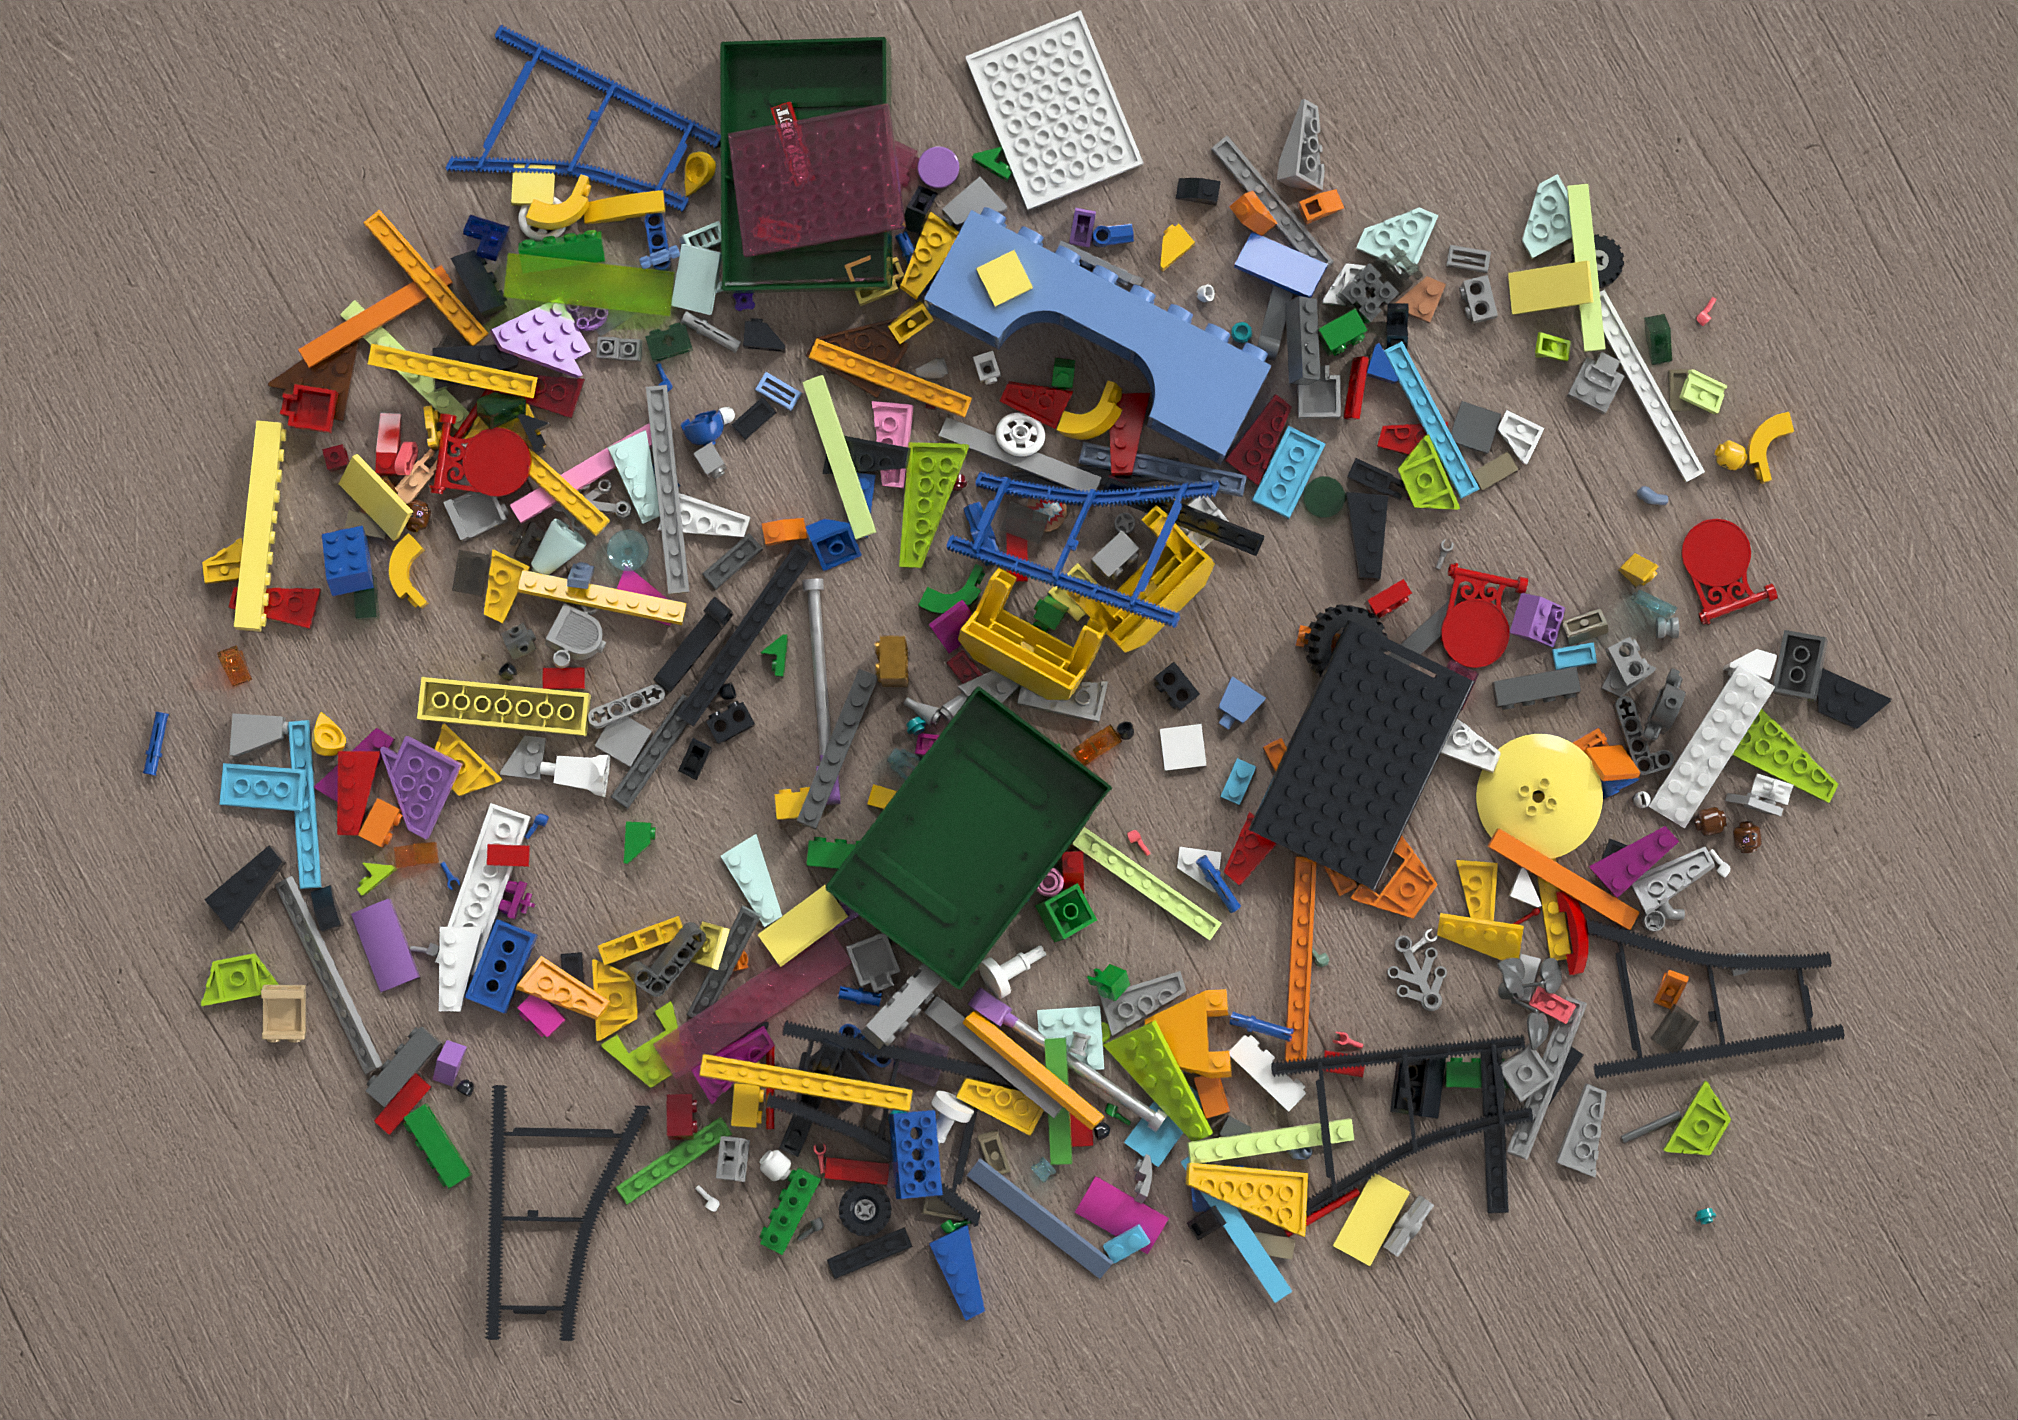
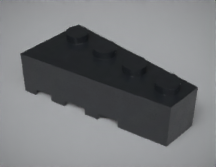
M497 345L432 348L431 351L432 356L503 371H508L518 366V357L500 351ZM433 378L434 392L461 384Z
M1346 492L1345 499L1358 579L1379 581L1382 571L1388 496Z
M269 845L204 900L231 932H236L239 925L250 913L255 903L261 898L286 861L273 846Z

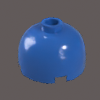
M711 410L695 415V419L691 422L689 418L681 423V428L686 439L691 443L706 446L709 443L713 445L716 443L715 440L723 432L724 423L720 411Z

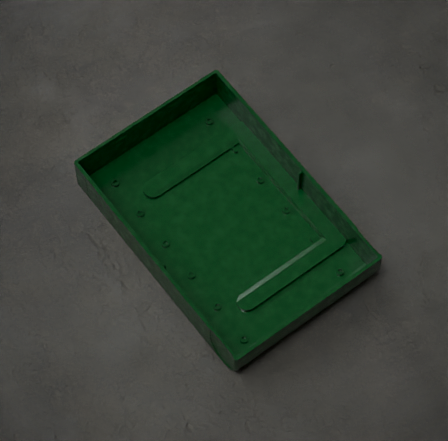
M885 37L721 42V253L723 263L721 289L727 294L889 290L892 287L893 281L891 46ZM789 101L792 103L817 180L798 188L795 185L771 108ZM762 217L802 226L798 247L786 246L757 238ZM784 229L786 235L782 236L781 239L790 241L789 229ZM776 233L772 237L778 238L779 235ZM870 256L871 260L850 268L855 280L851 282L844 265Z
M978 686L963 703L825 888L829 893L955 988L961 989L1088 822L1103 798L1112 790V786Z

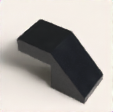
M1389 303L1387 305L1386 349L1403 342L1407 350L1408 303Z

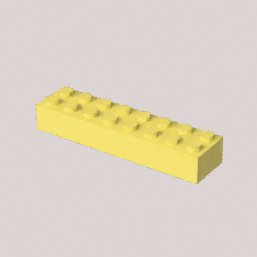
M421 677L417 719L587 736L591 694Z

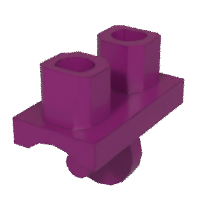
M508 881L505 892L514 894L513 901L509 902L502 899L498 910L508 914L507 917L515 919L520 904H522L520 912L525 914L528 906L534 908L535 904L530 902L533 894L527 892L524 900L522 899L528 883Z

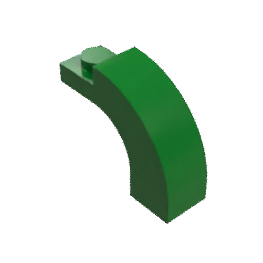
M975 564L967 583L956 593L943 594L927 587L918 607L930 613L942 615L961 600L965 602L967 607L971 606L982 592L975 585L976 583L980 585L985 576V573L982 572L983 567Z

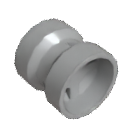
M1657 617L1655 625L1656 638H1664L1666 635L1671 638H1678V617H1671L1667 621L1663 617Z
M1654 910L1647 916L1646 914L1643 915L1642 925L1650 932L1659 931L1665 925V917L1661 912Z

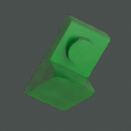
M1003 147L973 154V162L1008 182L1011 177L1010 167L1001 161L996 163Z
M783 634L760 652L763 655L777 656V659L772 660L771 669L772 672H775L776 677L784 678L788 645L787 634Z

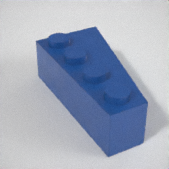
M967 1224L929 1243L965 1320L985 1312Z

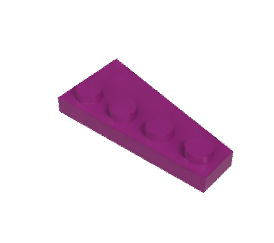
M375 728L352 751H380L383 746L389 749L395 739L380 729ZM380 754L377 767L383 759L382 754ZM338 764L314 786L315 789L336 802L338 795Z
M1663 826L1588 867L1609 891L1618 898L1679 841L1666 826Z
M762 1026L712 1056L757 1063L775 1044L765 1027ZM701 1061L692 1066L691 1071L710 1103L713 1104L734 1082L699 1076Z

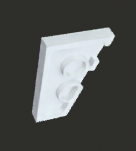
M1459 719L1456 720L1441 752L1445 756L1492 773L1501 755L1500 751L1477 735Z

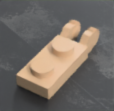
M432 449L420 461L418 460L414 464L410 475H405L393 490L406 504L412 502L435 475L437 460L430 469L424 465L433 457L435 451Z

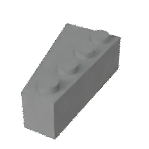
M923 963L860 1033L878 1049L884 1044L888 1047L896 1038L893 1034L897 1030L901 1033L909 1024L906 1020L910 1016L914 1018L922 1010L919 1006L923 1002L927 1004L934 997L932 992L943 979Z

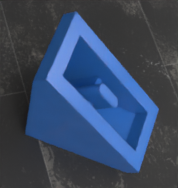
M1378 343L1374 347L1366 376L1395 384L1399 379L1380 343Z

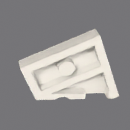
M1346 263L1322 300V304L1346 306L1336 295L1349 282H1357L1354 277L1364 265Z
M1508 410L1505 412L1497 429L1525 465H1527L1544 430L1543 427Z

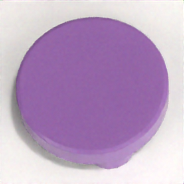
M932 147L921 155L918 161V174L924 184L931 189H943L953 184L957 179L959 162L951 150L945 147Z
M594 289L577 291L567 302V309L579 330H596L607 320L609 313L607 301L603 295Z

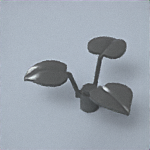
M1507 958L1497 963L1503 978V983L1498 988V994L1501 999H1509L1512 1004H1518L1533 1012L1527 1018V1031L1531 1049L1535 1050L1545 1041L1548 1035V1020L1544 1013L1538 1014L1537 1009L1518 1001V999L1523 997L1524 988L1544 985L1546 993H1555L1562 981L1561 968L1556 959L1547 958L1542 962L1540 968L1542 981L1523 984L1521 981L1525 976L1523 962L1518 958Z

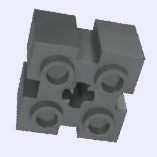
M1370 263L1355 275L1356 283L1354 281L1349 282L1336 295L1347 307L1352 304L1354 305L1365 325L1370 323L1382 311L1378 307L1379 305L1382 307L1388 305L1399 293L1388 281L1382 283L1378 279L1381 274ZM1365 289L1369 290L1371 293V296L1368 298L1365 296V294L1367 293Z

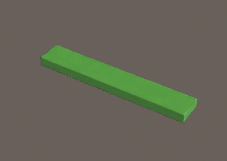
M1066 1037L1045 1038L1046 1068L1069 1087ZM1063 1107L1055 1118L1048 1114L1051 1165L1072 1164L1070 1112Z
M719 1117L694 1134V1139L685 1140L616 1187L617 1191L628 1205L719 1144L721 1136L729 1137L732 1135V1132L722 1117Z

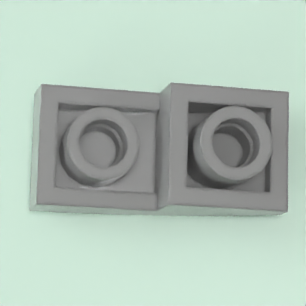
M598 337L596 358L641 361L643 341L640 339H620L618 337Z
M1521 954L1519 959L1525 967V976L1521 981L1523 984L1534 983L1542 961L1539 958ZM1535 987L1524 988V995L1518 1000L1530 1002Z
M1148 1154L1142 1160L1138 1159L1134 1167V1171H1136L1134 1179L1138 1181L1134 1190L1137 1193L1134 1201L1141 1204L1148 1195L1152 1179V1164Z

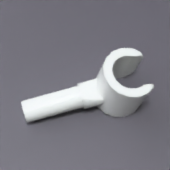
M1712 849L1709 853L1717 864L1720 865L1716 871L1725 878L1730 872V866L1723 862Z
M1432 929L1425 931L1423 938L1411 947L1413 953L1427 942L1431 943L1437 939V936L1433 939L1427 937L1428 932Z
M698 1185L695 1189L708 1200L705 1207L715 1212L719 1207V1201L707 1194Z

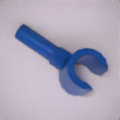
M659 363L656 367L663 381L658 386L667 385V390L670 391L673 386L665 375L661 363Z
M542 813L537 815L525 837L529 839L538 825L545 827L549 816Z
M442 862L440 865L448 879V888L453 890L450 881L456 880L460 886V880L454 877L446 863Z

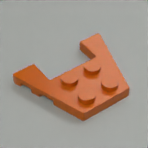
M1401 836L1394 853L1405 861L1381 894L1378 895L1367 886L1360 884L1350 898L1360 903L1414 919L1438 884L1404 837Z

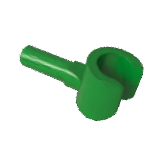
M1107 1103L1105 1108L1107 1115L1119 1119L1128 1126L1131 1124L1130 1120L1117 1113L1119 1106Z
M949 1219L941 1224V1228L945 1233H950L961 1226L970 1224V1221L968 1222L965 1219L953 1225Z

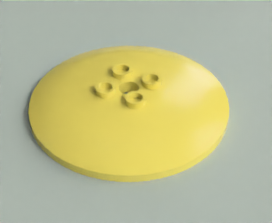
M1548 734L1525 735L1511 740L1500 747L1498 751H1500L1501 755L1494 772L1482 769L1476 792L1479 817L1490 837L1492 838L1496 829L1499 828L1550 859L1568 854L1579 847L1590 836L1597 825L1603 804L1602 783L1599 775L1593 768L1590 758L1575 744ZM1538 790L1542 791L1545 795L1541 803H1536L1533 800V794Z

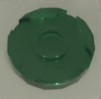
M1320 476L1313 479L1306 486L1303 493L1305 507L1312 515L1319 518H1329L1336 515L1342 509L1345 502V492L1342 485L1331 477Z

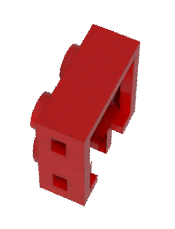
M294 384L293 395L283 393L280 415L289 417L288 426L291 428L331 434L338 392L336 390Z
M1402 579L1368 599L1364 606L1369 613L1374 614L1380 619L1410 600L1408 597L1412 592L1405 580Z

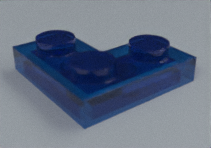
M470 215L463 229V235L481 240L476 256L496 262L509 234L510 226Z

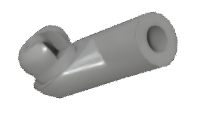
M1669 900L1657 908L1664 915L1665 919L1684 920L1685 910L1673 909L1668 903Z

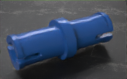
M840 985L838 999L854 1001L858 1005L864 1003L879 1007L882 994L863 991V988L858 990Z

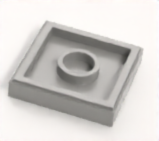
M615 710L613 715L619 716L622 713ZM627 717L607 725L594 746L631 767L652 731Z
M1530 1043L1525 1046L1524 1051L1520 1049V1051L1500 1064L1503 1069V1078L1519 1102H1522L1554 1079V1076L1537 1051L1531 1049Z

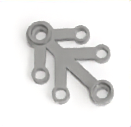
M602 479L598 487L584 496L599 511L613 512L620 519H626L631 514V506L626 501H619L617 504L594 501L603 493H608L611 490V483L607 479ZM607 483L609 486L607 489H602L601 485ZM588 484L587 486L578 490V492H581L582 490H588L591 484ZM556 503L551 506L557 512H564L575 530L579 531L584 528L583 525L576 527L574 523L578 520L560 504ZM625 506L626 510L624 512H620L619 507Z
M1399 936L1395 940V948L1403 953L1413 974L1402 971L1397 966H1391L1387 970V975L1393 979L1399 978L1419 985L1422 993L1409 990L1406 985H1400L1396 990L1397 995L1421 1001L1424 1009L1435 1011L1442 1004L1439 990L1443 978L1447 975V970L1443 966L1435 968V979L1430 989L1427 979L1433 960L1438 955L1437 950L1433 947L1425 950V960L1422 969H1420L1411 951V939L1407 936ZM1401 940L1406 941L1407 946L1405 948L1399 946ZM1434 950L1435 956L1430 958L1427 952ZM1392 968H1395L1397 970L1396 976L1390 975V970ZM1440 968L1444 970V975L1441 977L1437 975V970ZM1401 987H1405L1407 989V993L1405 995H1401L1399 993V989ZM1431 996L1435 999V1003L1432 1005L1427 1002V999Z

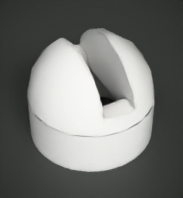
M1203 285L1197 290V298L1200 301L1208 302L1214 299L1215 293L1211 285Z
M723 407L718 409L723 418L724 425L734 420L735 413L732 408Z
M1641 791L1634 795L1633 802L1636 807L1645 808L1650 804L1651 798L1647 792ZM1642 794L1644 795L1645 805H1642L1640 796Z

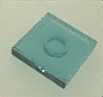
M1640 589L1634 592L1631 601L1666 618L1675 614L1677 607Z

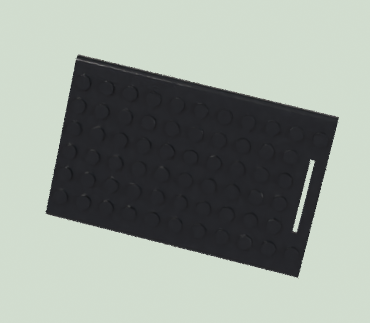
M1348 620L1248 830L1376 890L1471 691L1474 681ZM1382 647L1436 674L1435 678L1379 651V648Z

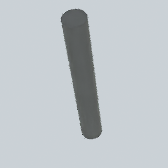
M1675 1111L1621 1135L1623 1143L1629 1142L1681 1119V1114L1679 1111Z

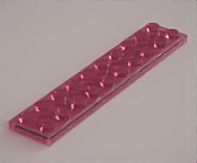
M830 930L782 967L776 962L654 1043L653 1046L675 1079L678 1080L702 1063L703 1054L715 1055L851 965L852 961Z

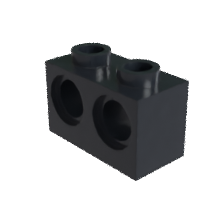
M1175 662L1171 663L1154 677L1156 681L1154 686L1160 693L1165 692L1169 697L1167 702L1174 710L1178 708L1181 711L1200 695ZM1164 675H1173L1175 682L1172 685H1166L1163 682ZM1179 690L1187 692L1188 698L1186 701H1179L1176 698V693Z
M735 701L727 706L728 710L720 713V711H717L708 716L710 720L706 721L719 745L756 725L744 702L739 703ZM743 711L745 713V718L742 722L734 721L733 716L735 712ZM718 721L726 722L725 731L717 732L715 724Z

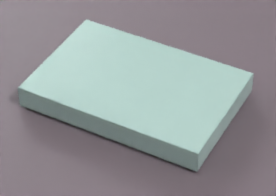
M687 244L681 245L671 306L708 315L712 314L722 253Z

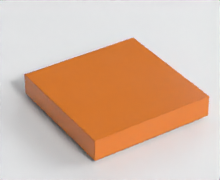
M1622 745L1585 749L1584 753L1592 761L1593 768L1602 781L1639 778L1641 772Z

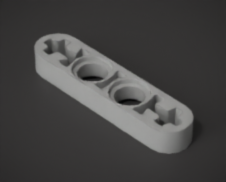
M655 684L601 705L589 712L588 723L591 727L598 729L652 708L663 702L665 691L660 685ZM653 690L656 693H661L659 699H655V697L649 698L648 704H646L645 697L642 695L645 693L646 697L652 695ZM632 698H640L642 705L639 708L632 707L630 704ZM615 705H619L623 709L622 714L619 716L611 713V708ZM607 709L609 720H607V716L601 718L600 723L596 720L592 721L594 714L602 716L605 714L604 710Z

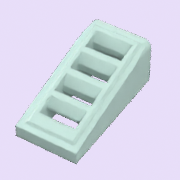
M720 221L681 236L679 239L681 245H691L689 239H691L693 246L703 249H709L720 244ZM711 229H715L719 239H715ZM705 232L707 233L711 241L709 243L707 242V239L704 235ZM696 236H699L702 246L699 245Z

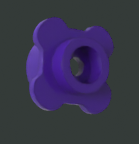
M734 293L733 297L736 300L735 309L737 311L754 309L755 302H753L752 298L754 293Z

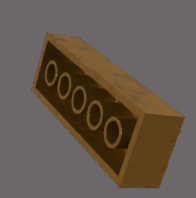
M879 636V641H875V653L878 659V663H876V676L879 683H882L883 687H908V645L906 637Z

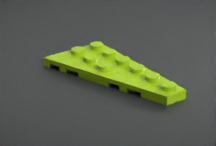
M909 442L908 448H911L906 472L899 567L922 568L970 445Z
M1762 708L1732 756L1786 783L1793 784L1794 787L1826 803H1830L1839 785Z
M1156 1020L1103 1044L1192 1142L1199 1141L1213 1134Z

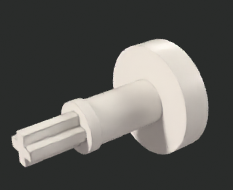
M1038 946L1025 954L1022 952L1018 953L1017 956L1000 966L994 959L988 957L979 964V971L991 993L996 998L1002 999L1011 993L1008 980L1023 971L1029 970L1031 968L1030 964L1046 956V952L1042 946Z
M937 1091L932 1100V1105L940 1112L936 1119L938 1146L940 1143L945 1142L946 1136L955 1120L967 1123L974 1113V1109L968 1103L958 1099L956 1095L945 1091Z

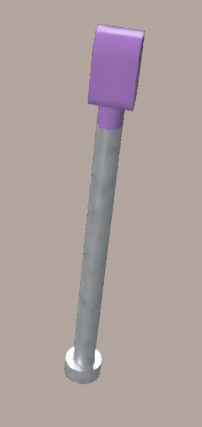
M823 579L802 580L803 591H807L821 762L831 738L820 590H824ZM839 775L826 805L841 804Z
M978 988L968 1003L969 1006L1000 1027L1002 1024H1005L1045 1052V1036L1011 1014L1012 1009L982 988ZM1067 1052L1069 1069L1149 1122L1147 1127L1157 1132L1167 1117L1166 1113L1160 1109L1155 1112Z

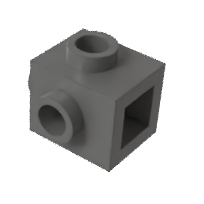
M524 622L501 633L513 660L536 649L533 641L537 639L531 628L527 630Z

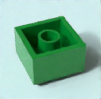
M1353 309L1319 328L1318 336L1327 355L1333 354L1335 357L1343 353L1349 344L1355 346L1364 341L1363 339L1368 330L1356 309Z

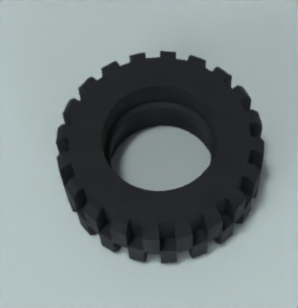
M1341 604L1336 605L1335 608H1326L1325 613L1320 612L1315 616L1316 622L1311 621L1308 626L1311 628V631L1305 634L1308 644L1304 645V651L1309 653L1306 659L1308 663L1312 664L1311 669L1321 677L1332 654V639L1341 628L1345 627L1348 620L1386 638L1388 636L1387 633L1382 632L1384 626L1381 622L1377 621L1378 618L1374 614L1369 613L1368 610ZM1382 647L1379 648V651L1383 653L1388 652V650Z

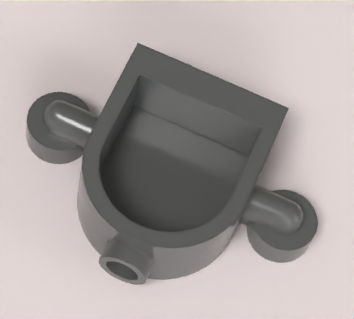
M1671 668L1645 723L1646 728L1641 740L1648 743L1651 739L1656 740L1660 733L1664 735L1673 725L1686 695L1685 691L1679 689L1682 683L1679 670Z

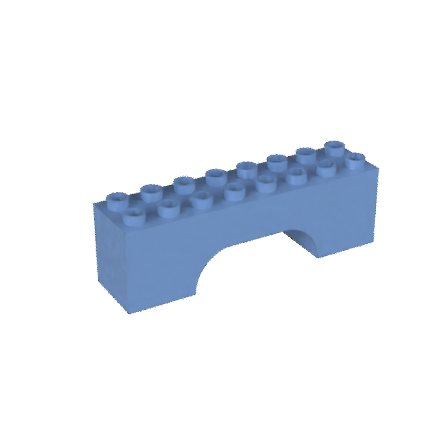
M984 207L981 214L971 210L924 298L925 307L928 312L997 349L1001 348L1002 344L1011 334L1022 327L1035 323H1053L1136 365L1149 383L1153 403L1147 427L1221 465L1269 373L1271 365L1265 363L1268 353L1250 343H1245L1242 350L1228 343L1230 333L1214 324L1208 323L1205 330L1192 325L1191 319L1193 314L1180 306L1171 304L1168 310L1165 311L1153 305L1156 295L1141 286L1134 284L1130 292L1117 286L1118 275L1102 266L1096 265L1093 272L1080 267L1079 261L1081 256L1066 247L1058 246L1055 253L1043 247V236L1024 226H1021L1018 234L1007 229L1005 224L1006 217L991 208ZM1015 250L1033 289L995 307L976 268Z

